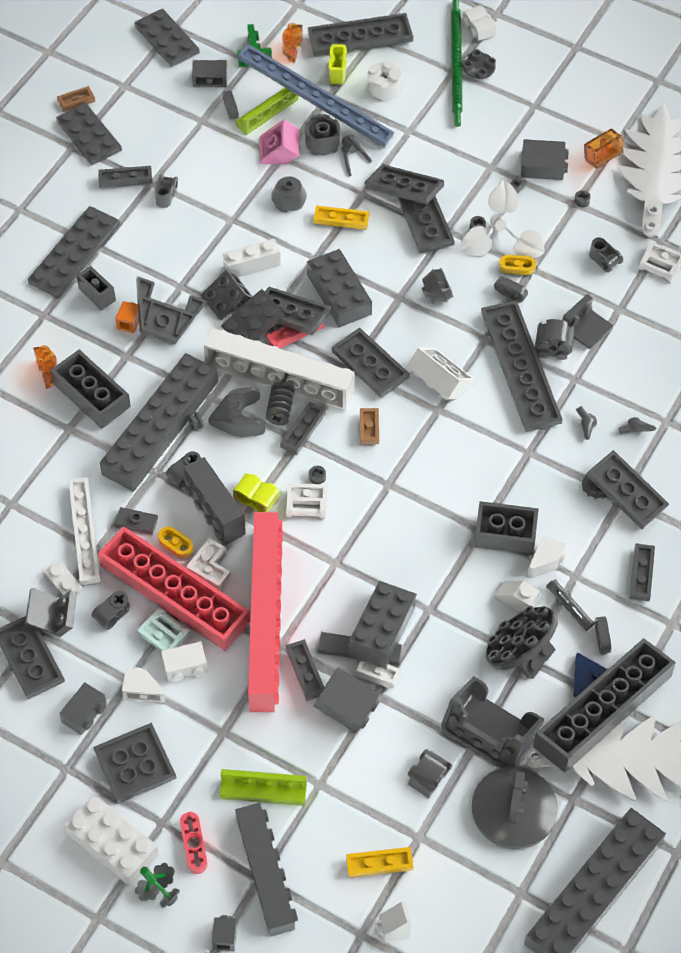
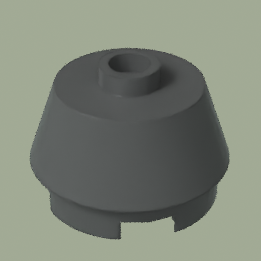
M287 176L278 180L272 191L271 198L275 207L282 212L294 209L298 211L304 206L307 193L297 178Z
M433 268L422 278L424 287H422L423 293L426 298H430L432 304L446 303L454 297L442 268L435 270Z

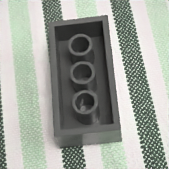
M340 249L307 261V276L324 304L331 306V316L339 328L372 315V300Z
M80 349L50 370L52 383L101 429L131 407L129 394Z
M203 457L185 466L183 479L186 486H184V489L189 497H193L197 510H202L206 523L213 526L217 539H221L227 545L246 535L243 511L206 458Z
M378 581L349 640L348 656L386 669L415 610L417 593Z

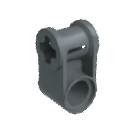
M163 174L159 175L155 188V199L158 207L167 208L172 204L174 194L178 188L179 179L177 176L172 178L166 177Z
M597 237L592 240L589 257L605 272L612 271L615 265L623 262L622 254L604 238Z
M195 451L186 453L167 469L166 476L179 488H183L186 486L183 479L185 475L184 467L201 459L200 454Z
M123 591L114 592L93 610L92 618L105 630L111 629L130 610L127 594Z

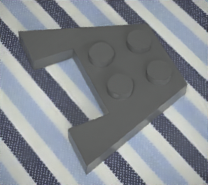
M137 276L136 288L140 333L175 345L207 301L190 295L184 310L152 299L151 295L155 283Z

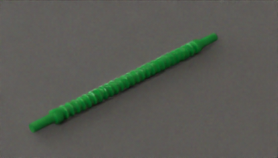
M452 0V112L454 113V126L460 127L461 113L463 112L461 10L459 9V0Z

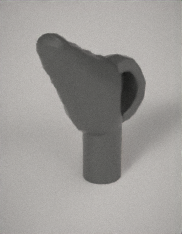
M580 406L576 411L581 417L584 437L586 440H589L593 428L597 425V419L595 415L587 414L585 409Z
M638 417L630 418L627 425L618 428L621 435L630 431L647 432L657 429L656 426L643 422Z

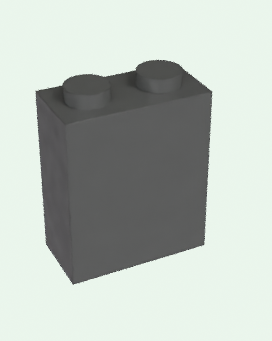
M523 139L521 178L563 180L564 173H568V163L565 160H568L569 149H565L566 142Z
M337 667L313 707L356 733L359 728H365L370 719L367 717L370 711L374 712L380 703L377 701L380 693Z

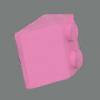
M283 119L260 135L259 163L288 164L299 156V129Z

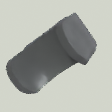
M245 387L230 391L211 414L208 423L234 436L263 435L265 433L264 422L250 420L241 413L245 407L256 403L260 399L259 389L256 387Z

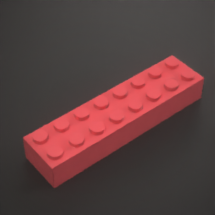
M124 526L98 553L99 564L102 568L159 607H163L172 616L224 651L229 648L250 624V611Z

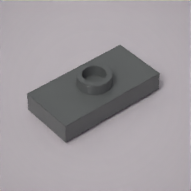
M120 507L114 524L118 528L124 526L132 531L153 535L158 515Z

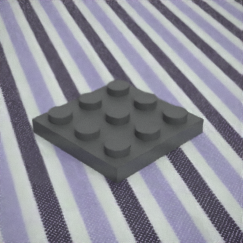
M152 722L93 747L117 804L177 779Z

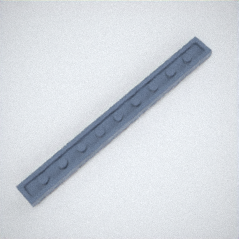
M247 44L239 53L238 60L385 148L393 137L394 131L253 46Z

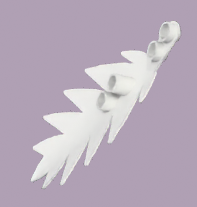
M665 103L659 108L654 118L641 114L642 124L649 135L625 129L629 138L643 151L619 148V151L626 158L641 168L617 166L623 177L637 189H627V192L637 200L645 202L642 231L648 237H653L660 231L663 204H671L681 199V195H671L681 189V174L673 173L681 170V156L674 155L681 151V138H673L681 129V119L671 120Z
M652 716L631 730L622 739L626 720L624 719L572 766L574 771L591 786L595 784L588 769L612 789L636 801L625 771L626 769L634 779L653 794L666 801L667 797L656 769L681 787V722L674 724L652 739L656 717ZM535 748L529 750L526 754L527 764L534 769L556 766Z

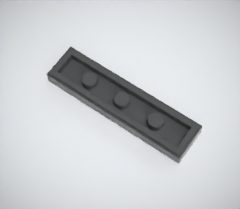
M321 632L318 653L353 658L348 656V645L351 636ZM402 644L397 645L389 664L399 665Z

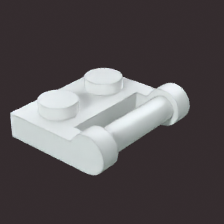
M651 242L638 265V269L659 275L672 283L681 266V253ZM650 261L662 267L670 269V272L653 266L647 262Z
M288 483L286 517L316 516L320 517V519H326L327 485ZM293 504L320 505V509L293 508Z

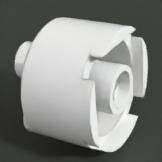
M392 60L369 66L367 73L369 94L375 99H381V101L396 99L402 91L401 69Z

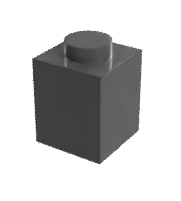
M229 915L214 917L213 950L235 952L236 918Z

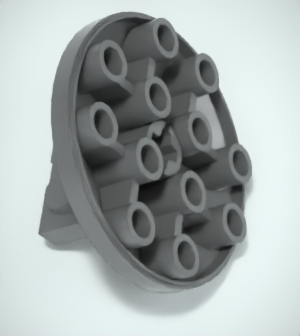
M528 606L523 612L514 616L509 621H503L499 625V630L487 640L488 646L485 655L487 662L496 670H507L518 666L528 679H534L543 664L548 661L556 650L550 642L558 625L556 614L545 606L534 608L533 606Z
M504 767L489 773L479 782L472 798V816L479 831L492 843L509 849H524L540 843L552 831L558 814L557 798L550 784L538 773L522 767Z

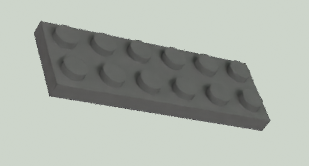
M407 13L307 27L314 56L330 54V48L333 44L345 45L347 51L413 42L414 38Z
M89 205L27 279L28 284L59 298L76 278V275L82 271L120 225L119 219Z

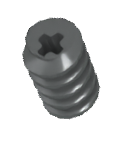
M279 382L271 387L265 415L270 423L277 426L288 424L293 403L292 399L294 397L293 393L295 392L293 385Z

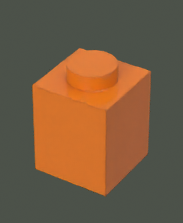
M122 302L115 318L118 330L135 333L139 324L138 304Z

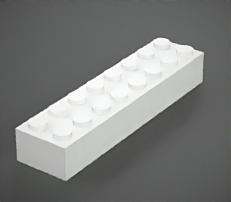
M212 328L204 344L205 363L217 368V371L268 387H272L279 382L289 383L295 388L294 395L347 411L354 396L355 372L347 368H340L330 363L315 360L312 357H305L292 351H285L276 346H269L260 341H253L221 329Z

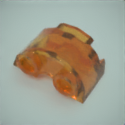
M290 23L282 33V53L288 58V61L293 63L296 62L298 56L296 48L301 47L303 40V24Z
M46 345L33 347L38 369L42 372V380L45 388L48 389L54 386L50 370L58 365L56 355Z

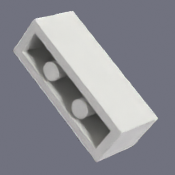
M275 238L222 253L224 269L237 277L281 266V253Z

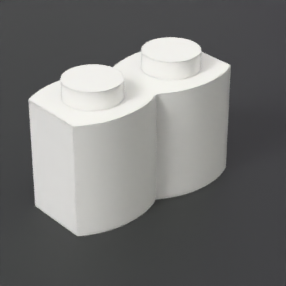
M482 5L463 11V17H461L464 27H467L471 37H474L476 41L496 35V24Z

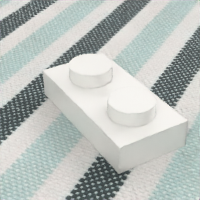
M60 560L43 570L46 578L62 596L69 590L77 592V595L83 592L81 584Z
M361 660L355 675L394 690L402 669L391 665L384 669Z

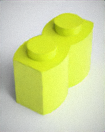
M333 44L330 48L329 82L330 84L343 85L346 79L347 48L345 45Z
M245 473L233 489V498L258 512H269L279 498V490L272 483L262 482L257 475Z

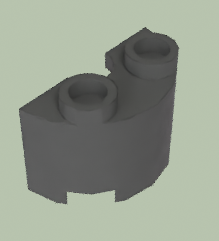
M425 749L419 758L420 762L418 765H413L408 771L407 775L410 777L408 785L430 798L438 787L439 782L443 777L445 778L453 765L433 751Z

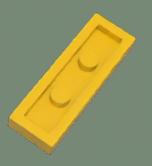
M316 205L313 220L314 224L367 230L370 211Z
M411 847L346 854L348 878L412 871L414 869Z

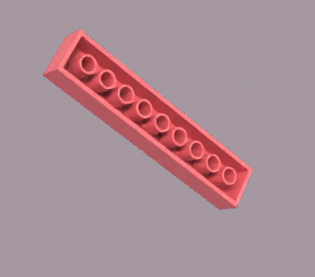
M254 512L248 685L250 712H275V705H279L282 520H279L278 512Z

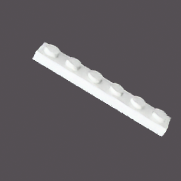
M88 477L71 479L68 482L80 584L99 583L101 580Z

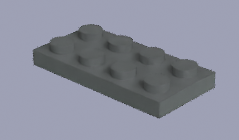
M163 8L134 22L136 29L170 67L200 53L199 47Z
M86 102L56 117L57 123L92 166L122 151L120 143Z
M382 164L364 184L365 188L416 201L421 204H428L444 187V180Z
M436 196L428 204H421L397 197L419 253L454 245V238Z
M270 286L265 290L268 296L285 314L277 324L309 335H313L332 312L331 306Z
M360 327L331 347L332 353L355 372L380 398H383L410 378V373Z
M614 450L586 474L641 529H644L669 506V503Z
M26 616L0 627V648L28 700L64 683L65 679L39 629L26 625Z

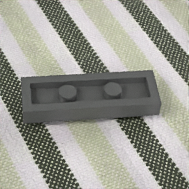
M151 165L98 170L99 188L153 184Z
M309 402L281 441L280 447L298 455L325 416L326 409Z
M635 543L629 599L650 602L655 546Z
M305 639L286 645L287 654L306 701L318 698L324 689V685Z

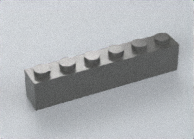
M260 803L235 809L236 820L269 936L295 930V922L298 921L295 908L291 909L289 901H292L290 889H285L283 881H286L284 869H279L277 861H281L278 848L273 849L272 842L275 839L272 828L268 829L266 822H269L266 809L262 810Z

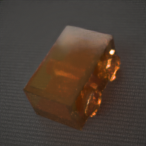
M612 128L584 144L585 161L595 169L624 152L623 136Z

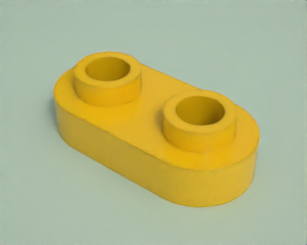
M504 255L499 261V269L506 274L530 275L536 268V261L530 256Z
M169 526L163 527L159 531L158 540L164 548L179 558H187L192 555L193 543L188 537Z

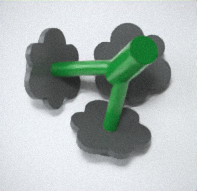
M164 862L154 867L153 874L146 866L142 867L140 873L146 880H139L135 888V893L139 895V899L141 901L155 900L156 895L161 892L164 895L163 900L159 903L161 907L165 908L166 906L173 905L178 899L177 895L180 893V890L174 888L167 892L164 888L174 882V868L168 867V864Z

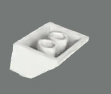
M418 348L407 365L412 370L411 373L414 376L422 378L426 386L439 392L438 395L445 400L457 399L476 382V379L436 348Z

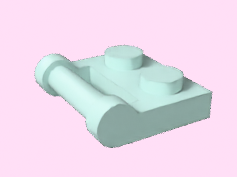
M163 607L157 609L137 629L138 634L159 651L178 647L192 634V630L189 627H184L167 614ZM163 620L179 634L176 636L158 621Z

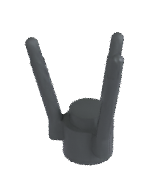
M346 135L341 140L343 145L341 151L343 152L349 176H352L347 152L354 153L359 150L369 162H372V159L360 147L353 135Z

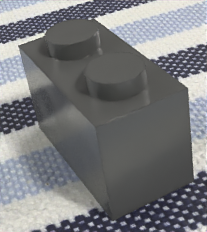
M192 60L193 87H227V60Z
M92 266L76 275L79 290L101 311L116 301L114 287Z
M84 682L59 713L61 723L82 735L85 730L91 728L95 717L105 710L107 704L105 694Z

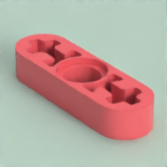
M186 812L180 818V825L188 868L194 874H201L207 869L208 863L200 821L196 813ZM188 819H191L193 822L194 832H189L188 824H186ZM191 838H197L200 841V844L195 848L189 847L187 843ZM197 853L201 862L199 867H196L194 864V854Z

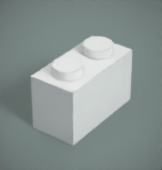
M202 642L161 651L168 682L180 681L190 676L198 677L208 672Z

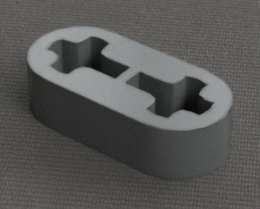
M232 91L222 92L229 119L239 118L238 108Z
M500 276L494 283V288L497 292L514 301L523 302L528 296V290L524 286L504 276Z
M606 616L595 617V632L599 652L611 653V638Z

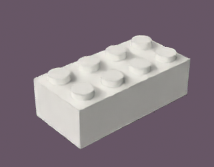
M95 794L64 825L66 833L71 839L129 887L142 876L140 869L144 866L149 868L160 856L158 846Z

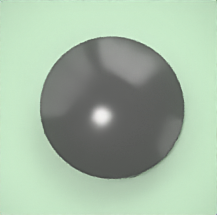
M474 49L472 53L464 57L462 68L472 78L485 79L495 72L496 59L481 52L479 49Z

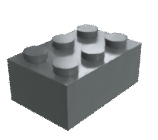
M479 501L474 547L533 554L539 508Z

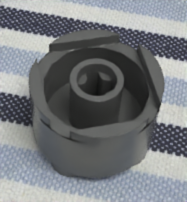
M318 114L312 116L310 121L305 124V144L311 154L326 155L338 151L340 145V124L336 118L334 120L330 118V115Z
M558 319L546 320L544 324L540 322L537 326L535 349L538 352V356L542 358L555 356L559 360H566L573 349L574 327H569L568 322Z

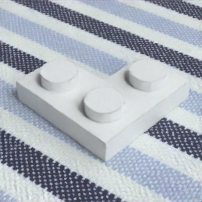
M211 538L205 542L186 566L188 570L219 590L231 576V571L217 564L226 552V547Z

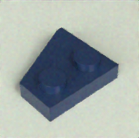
M578 652L575 657L573 697L575 698L608 670Z

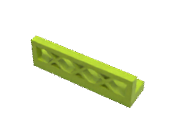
M284 87L237 119L235 125L248 135L298 101L299 96Z
M221 769L220 799L305 806L307 776Z

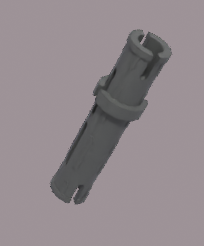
M556 579L551 580L547 584L546 588L557 598L558 604H562L585 631L590 630L595 625V622L571 597L572 594L566 591ZM559 592H561V594L569 601L568 603H567L566 600L559 594ZM573 607L578 611L582 618L574 611Z

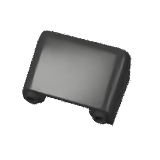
M473 676L450 699L441 722L442 730L449 737L498 767H513L534 738L536 732L541 728L544 718L534 712H527L519 719L486 699L489 692L487 685Z

